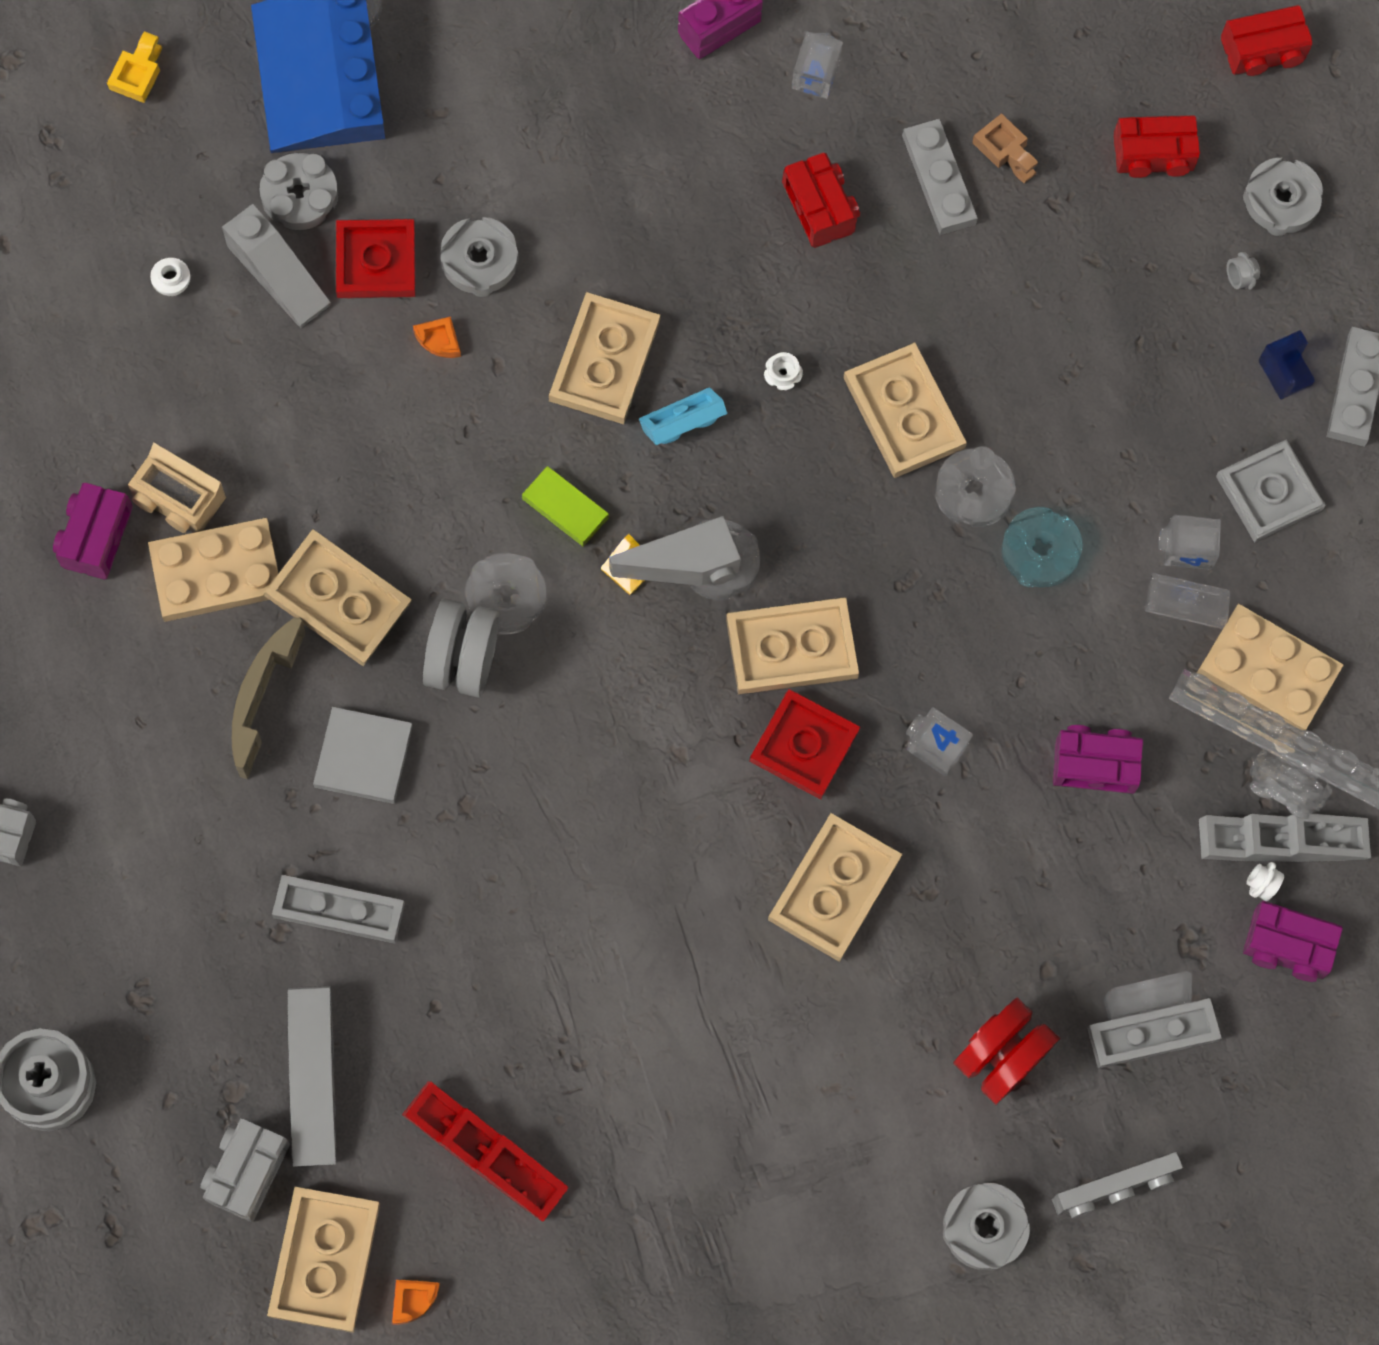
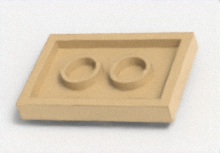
M586 292L549 393V402L624 424L659 327L661 315Z
M916 343L844 372L843 378L894 478L965 449L967 442Z
M267 518L148 542L164 622L267 601L269 599L264 596V593L279 574Z
M312 529L264 593V596L293 617L302 619L304 625L362 666L366 664L412 601V599L314 529Z
M846 598L726 614L738 695L858 679L859 670Z
M1238 603L1197 673L1293 730L1303 734L1337 678L1343 664Z
M830 813L770 913L768 921L840 962L900 861L902 854Z
M300 1187L294 1188L267 1314L269 1318L354 1333L380 1202Z

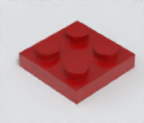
M414 219L336 220L337 298L416 297Z
M788 689L751 754L749 762L821 800L859 733L860 726Z

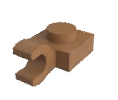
M1002 113L973 136V144L998 168L1008 162L1015 176L1023 183H1026L1036 175L1033 168L1038 165V162L1030 153L1023 149L1027 146L1028 138Z

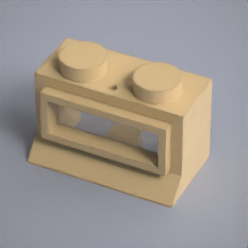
M154 442L148 457L128 484L133 496L132 501L138 507L148 513H152L154 510L166 516L165 520L169 525L182 533H186L187 530L193 533L203 531L226 499L220 481Z

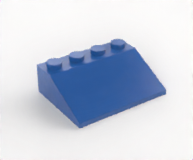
M265 0L251 5L271 153L385 139L366 0Z

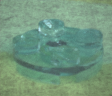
M1034 507L1022 511L1010 522L1003 536L1001 554L1005 566L1021 585L1025 587H1051L1064 582L1076 570L1082 553L1083 542L1078 527L1066 515L1062 517L1058 513L1052 512L1050 508ZM1036 539H1041L1043 544H1051L1052 548L1048 550L1046 556H1041L1033 551L1032 548L1035 546Z

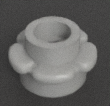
M1245 252L1238 253V257L1229 259L1227 262L1228 279L1235 289H1253L1256 280L1260 278V267L1254 257L1249 258Z

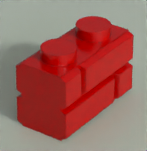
M1299 5L1227 20L1221 34V42L1225 54L1228 55V62L1234 75L1246 72L1248 76H1256L1265 72L1268 67L1282 65L1283 68H1292L1298 66L1307 58L1312 47V37L1308 26L1305 25V17Z
M1196 116L1118 118L1113 136L1117 172L1129 173V176L1133 178H1142L1150 175L1151 172H1167L1169 176L1179 177L1186 175L1189 171H1194L1200 154Z
M824 152L809 157L806 161L801 160L787 165L784 168L782 184L809 242L814 248L830 243L834 239L838 240L852 235L855 232L857 218L860 217L859 207L854 196L850 195L847 197L842 187L845 181L839 164H831L827 153Z

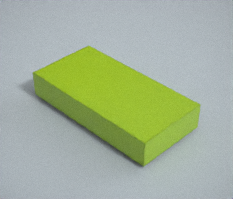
M548 466L522 493V500L582 547L609 519V513Z

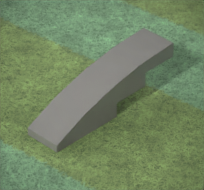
M1294 813L1288 817L1250 814L1244 818L1206 815L1199 819L1201 859L1311 862L1367 860L1371 858L1368 818Z
M331 986L288 988L289 1086L293 1167L336 1164L335 1060Z

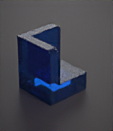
M1301 330L1266 345L1258 360L1280 400L1311 387L1315 382V378L1301 356L1308 344Z

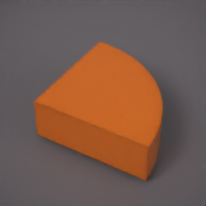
M451 316L413 326V332L417 341L430 353L444 358L461 357Z
M396 1279L392 1324L410 1323L423 1316L434 1304L439 1292L440 1283Z

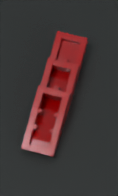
M427 1081L402 1114V1116L541 1222H544L569 1188L506 1136L496 1132L472 1111L462 1107L431 1081Z

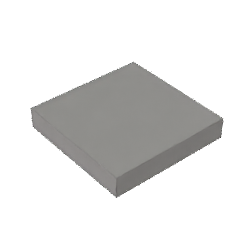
M1287 439L1218 471L1216 475L1254 543L1323 511L1326 506Z
M332 707L313 782L314 788L395 804L413 729L412 723Z

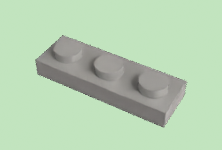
M940 119L904 128L902 137L939 234L943 235L976 225L978 219Z
M1352 327L1347 337L1326 437L1365 447L1369 439L1379 392V333Z
M282 875L272 916L275 919L395 944L405 902L404 900Z
M1211 998L1089 1025L1087 1028L1098 1069L1219 1042L1222 1039Z
M1177 1152L1061 1192L1051 1200L1057 1215L1069 1212L1071 1218H1076L1096 1210L1093 1203L1109 1198L1111 1204H1116L1135 1196L1133 1189L1148 1184L1150 1190L1175 1182L1172 1175L1176 1174L1183 1167Z

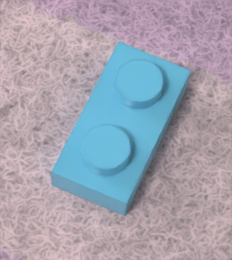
M709 387L639 418L643 432L655 445H658L660 443L674 442L680 438L681 434L696 427L704 428L710 426L717 418L726 415L727 411L723 399Z

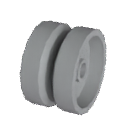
M443 598L437 608L427 640L423 685L445 690L453 681L457 669L456 686L459 693L481 698L488 681L495 653L500 612L499 610L478 606L471 614L466 628L467 611L463 602Z
M42 1028L22 1032L7 1042L1 1050L0 1104L12 1117L30 1129L50 1132L67 1128L83 1117L93 1102L97 1084L94 1067L74 1040L61 1032ZM50 1075L51 1078L44 1079L43 1086L40 1087L41 1079L44 1076Z

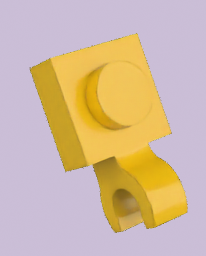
M144 31L134 54L122 51L107 82L109 90L145 103L160 72L158 64L154 63L162 50V45L157 44L158 36Z

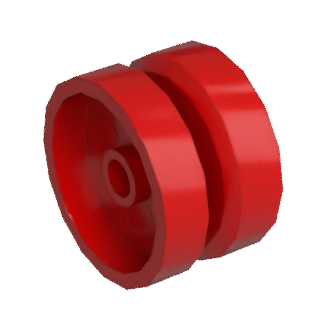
M1018 997L1011 1001L998 1015L995 1013L969 1040L970 1044L953 1062L968 1079L977 1077L989 1064L995 1067L981 1085V1092L995 1105L1000 1103L1060 1040L1046 1024L1037 1025L1023 1039L1018 1035L1031 1021L1033 1013Z

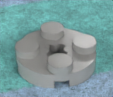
M305 153L288 154L277 160L270 161L264 168V175L260 181L259 188L263 208L271 219L273 217L276 221L281 222L284 227L292 230H306L316 227L326 220V215L331 211L332 207L335 208L338 202L336 177L320 155ZM295 185H303L310 189L304 191L303 198H296L294 193H289V190L293 189Z
M1272 158L1257 166L1250 176L1243 194V201L1254 221L1263 228H1266L1274 236H1283L1286 233H1294L1306 228L1314 221L1322 203L1321 195L1323 193L1322 182L1316 172L1304 162L1295 160V163L1282 161L1283 158ZM1279 189L1281 192L1290 191L1292 193L1289 199L1290 202L1278 200L1275 190Z
M482 217V220L470 221L469 218L461 220L454 224L443 237L441 243V266L447 279L458 289L473 293L478 297L489 296L493 291L505 286L516 272L518 250L514 235L503 223L492 218ZM485 249L488 251L486 261H472L473 257L470 253L472 250L480 252Z
M996 1183L977 1184L961 1190L951 1200L944 1214L943 1239L960 1262L973 1269L990 1271L1000 1269L1013 1262L1022 1253L1029 1239L1030 1227L1021 1199L1010 1189ZM989 1215L995 1219L993 1227L998 1231L996 1236L988 1234L983 1238L978 1234L979 1227L975 1225L976 1218L984 1220Z

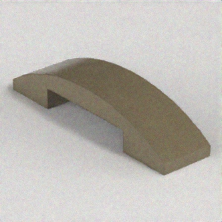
M294 617L272 635L253 660L241 684L233 713L231 741L235 766L239 776L248 779L262 744L259 732L251 729L252 723L276 664L292 669L306 633L302 619Z

